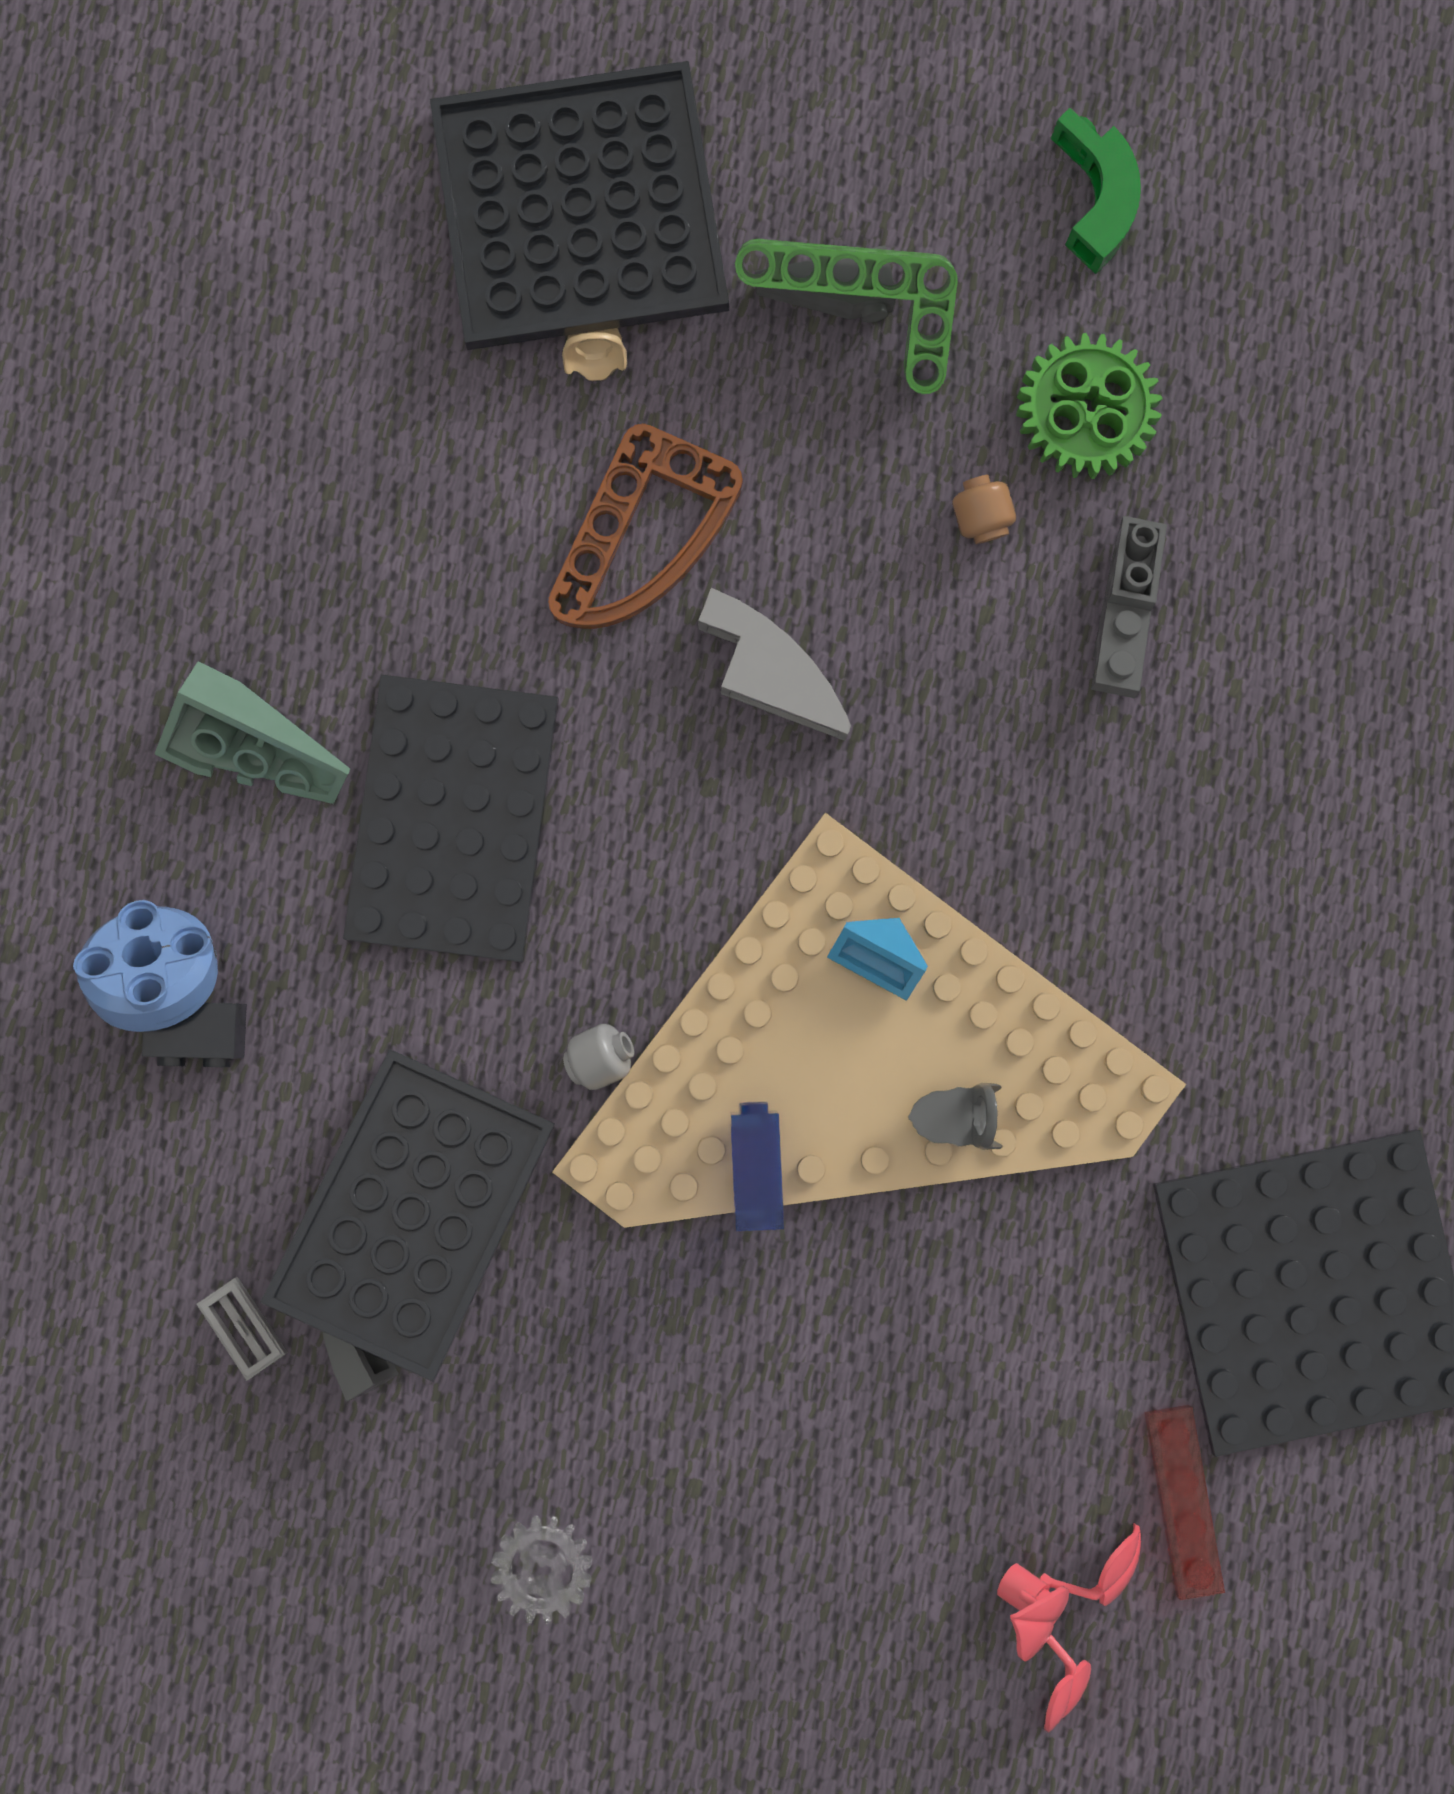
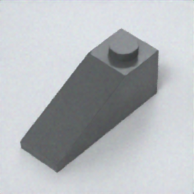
M886 245L872 248L887 250ZM841 259L835 264L833 274L839 281L848 282L856 277L859 267L852 259ZM812 260L788 264V270L797 278L807 277L814 268ZM890 262L883 265L878 273L879 281L887 286L894 285ZM766 269L756 270V274H761ZM755 287L756 295L850 320L862 318V321L866 323L880 321L887 317L888 312L894 310L896 301L893 298Z

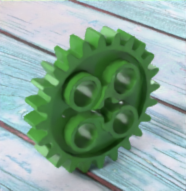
M1083 333L1077 346L1067 336L1061 344V351L1050 344L1045 352L1046 359L1036 356L1031 365L1034 371L1027 370L1022 379V382L1028 387H1021L1017 394V399L1025 403L1019 406L1016 416L1028 418V420L1023 423L1020 433L1034 434L1028 445L1029 450L1040 446L1045 449L1040 462L1044 463L1052 456L1057 459L1055 472L1059 473L1066 464L1072 465L1073 478H1077L1083 467H1087L1091 479L1096 478L1101 466H1103L1109 476L1113 475L1117 469V461L1127 468L1133 461L1132 453L1141 456L1147 448L1144 441H1151L1156 434V431L1150 425H1156L1162 414L1152 409L1159 405L1162 396L1150 394L1149 392L1159 382L1158 378H1144L1143 375L1150 366L1149 362L1136 366L1133 361L1138 350L1134 349L1126 355L1120 353L1122 349V340L1120 339L1112 348L1106 347L1105 334H1101L1094 345L1090 344L1087 333ZM1065 374L1075 376L1080 382V387L1072 388L1067 386L1061 376ZM1113 382L1118 384L1122 388L1123 395L1115 396L1110 394L1105 387V383ZM1051 397H1055L1059 402H1052ZM1084 399L1092 401L1091 407L1095 409L1094 412L1087 410V403L1084 402ZM1118 410H1125L1127 412V415L1124 416ZM1063 416L1068 418L1073 425V429H1060L1056 426L1054 417ZM1106 424L1114 429L1116 437H1103L1099 433L1097 425Z

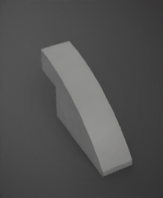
M711 588L698 620L699 630L737 644L721 686V694L845 741L851 728L849 719L832 686L808 654L786 632L766 616L740 600Z

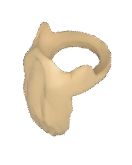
M618 328L568 335L562 352L566 374L576 371L589 381H603L616 369L622 371L626 369L627 351L622 343V337Z

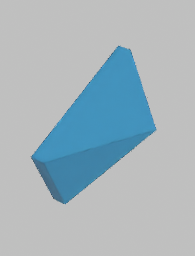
M900 918L846 922L827 956L832 961L906 1001L928 967Z

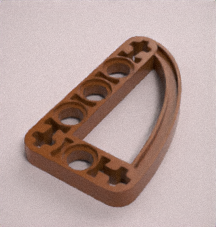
M638 424L629 428L622 438L550 592L548 603L553 617L561 624L580 629L602 628L623 622L639 614L665 596L703 556L727 520L742 488V473L738 466L723 457L651 425ZM646 436L650 438V447L653 448V451L645 450L638 461L640 468H646L644 473H642L635 466L621 462L625 458L629 463H632L636 452L632 441L640 442ZM678 454H687L695 461V468L687 475H678L670 468L671 460ZM705 461L710 463L707 467V473L720 477L723 472H728L730 474V482L734 486L732 488L725 486L722 492L715 490V481L703 475L702 484L695 481L701 475L702 464ZM652 474L714 501L688 542L659 574L631 595L605 606L591 608ZM621 475L631 476L637 483L634 493L626 497L618 496L611 488L613 481ZM604 514L614 516L619 522L616 532L610 536H601L596 533L593 525L597 517ZM587 553L594 554L600 560L598 571L590 576L581 575L575 569L576 560L581 555ZM568 576L579 584L591 586L588 592L580 586L576 594V602L581 606L578 611L570 609L568 614L562 613V606L557 601L560 597L567 599L573 589L572 582H566Z

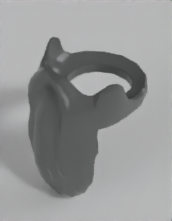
M980 1083L972 1088L957 1087L946 1091H933L920 1098L913 1105L908 1116L917 1133L933 1143H950L956 1146L974 1145L982 1150L1001 1149L1003 1147L1002 1144L994 1141L998 1116L995 1092L1002 1088L999 1084Z

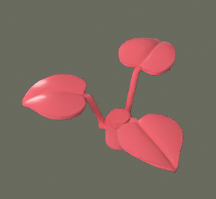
M1133 1523V1533L1112 1553L1101 1572L1098 1585L1091 1589L1055 1580L1045 1573L1039 1579L1018 1563L1012 1565L1007 1570L999 1584L997 1595L1019 1610L1017 1613L1010 1615L1016 1633L1018 1657L1025 1662L1028 1661L1047 1642L1065 1665V1677L1055 1687L1048 1704L1044 1730L1048 1733L1077 1705L1087 1687L1091 1674V1664L1083 1660L1076 1666L1073 1659L1051 1635L1054 1624L1066 1607L1069 1593L1091 1600L1099 1599V1603L1103 1606H1107L1121 1594L1135 1572L1140 1555L1141 1533L1140 1527ZM1050 1588L1056 1589L1052 1592L1049 1591Z

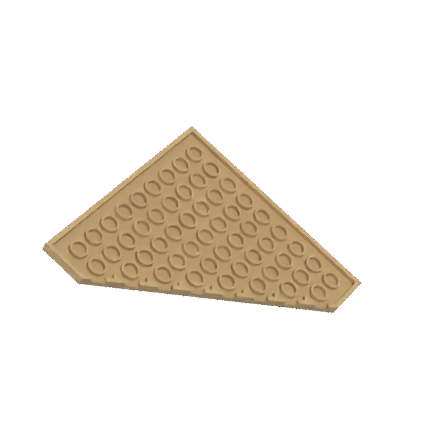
M825 813L552 1173L626 1228L1133 1157L1186 1084ZM900 918L928 966L907 1001L827 958L846 922ZM980 1083L1001 1085L1002 1088L995 1092L998 1116L994 1141L1003 1145L1001 1149L982 1150L974 1145L956 1146L950 1143H933L920 1136L908 1118L913 1105L920 1098L933 1091H946L957 1087L972 1088Z

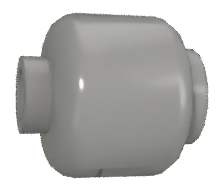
M599 1024L576 1034L569 1040L567 1051L563 1057L564 1066L575 1084L583 1085L589 1090H598L628 1075L631 1067L630 1058L634 1056V1047L626 1033H619L612 1025Z

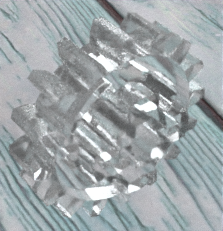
M533 1516L530 1529L528 1530L520 1522L516 1523L513 1529L515 1539L504 1535L499 1545L505 1552H495L492 1558V1564L501 1569L493 1572L491 1583L503 1584L496 1597L497 1600L500 1602L510 1598L513 1602L509 1614L513 1616L522 1608L527 1611L526 1623L530 1624L535 1618L536 1613H542L546 1624H551L553 1611L558 1610L564 1618L568 1617L571 1609L569 1601L581 1605L583 1602L584 1593L579 1587H590L592 1576L583 1572V1570L592 1566V1556L580 1554L586 1547V1539L581 1538L573 1541L571 1537L574 1526L570 1524L561 1531L557 1529L558 1520L554 1516L551 1518L548 1527L541 1525L538 1516ZM539 1540L550 1541L558 1546L554 1548L542 1545ZM519 1551V1558L523 1563V1568L518 1570L515 1575H512V1559L515 1553ZM536 1562L541 1568L548 1565L551 1567L548 1578L542 1572L536 1575L532 1573ZM572 1563V1580L565 1589L560 1573L565 1571L568 1565ZM530 1593V1594L542 1596L543 1599L534 1598V1597H531V1596H529V1595H527V1594Z

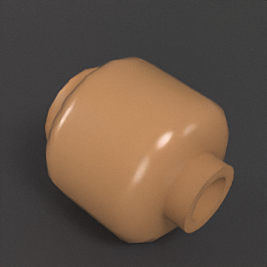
M982 475L963 482L965 491L958 493L952 501L961 535L968 539L974 538L976 545L1009 535L1008 527L1015 523L1016 513L1007 484L1000 481L990 482L989 475Z

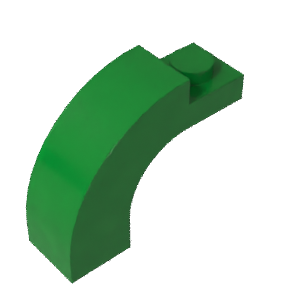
M1069 108L1057 120L1050 139L1086 172L1093 185L1095 203L1094 207L1072 228L1065 246L1090 270L1097 274L1117 253L1136 217L1141 194L1140 173L1131 147L1115 126L1101 137L1097 134L1095 126L1089 119L1083 116L1079 117Z

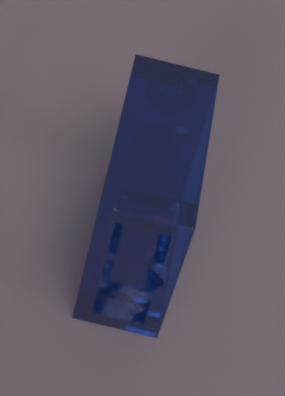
M767 1102L739 1103V1111L730 1112L736 1231L784 1229L779 1113L776 1110H768Z

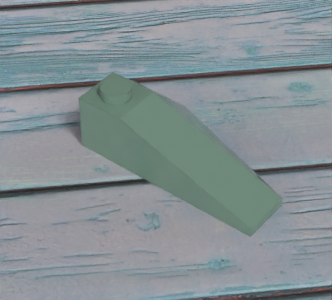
M199 661L177 693L154 753L198 775L212 777L214 767L238 772L237 783L252 786L254 778H266L275 780L277 788L282 793L334 804L350 771L348 766L240 681Z

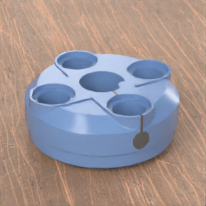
M146 900L128 903L121 909L118 916L99 927L87 940L73 963L83 995L96 1014L114 1027L137 1032L167 1028L191 1016L211 995L218 974L216 950L211 936L202 922L185 911L170 907H159Z

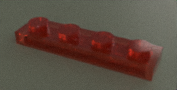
M1184 1405L1144 1412L1176 1596L1179 1600L1225 1593L1193 1407Z

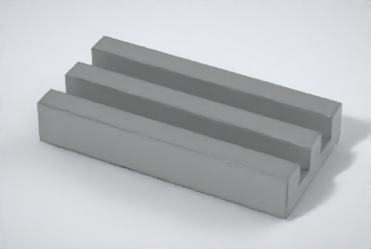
M238 1277L232 1279L196 1304L246 1381L288 1353ZM231 1291L272 1353L269 1355L266 1354L227 1295ZM215 1302H220L234 1323V1326L259 1361L253 1366L212 1306Z

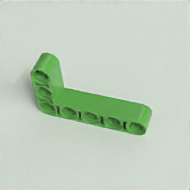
M767 239L749 240L738 250L735 262L736 273L740 280L753 287L911 300L904 356L906 380L915 392L921 394L933 393L944 383L958 283L957 273L953 265L944 256L930 253ZM756 250L763 252L769 260L768 268L761 274L748 272L743 265V258L747 253ZM803 254L811 258L814 268L810 275L805 278L794 277L788 270V263L792 257ZM845 258L854 260L859 267L856 277L848 282L839 281L833 274L835 264ZM895 262L903 267L901 280L891 286L882 284L878 279L879 270L886 263ZM934 266L944 267L948 273L946 283L939 289L932 290L927 288L923 282L927 270ZM930 313L939 315L942 318V325L937 333L924 335L918 331V324L923 316ZM928 359L936 364L935 374L928 380L916 379L912 374L914 366L921 360Z

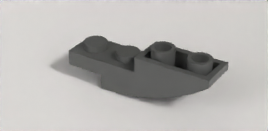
M1123 516L1110 564L1093 657L1096 660L1091 690L1136 698L1140 692L1150 616L1157 600L1167 524Z

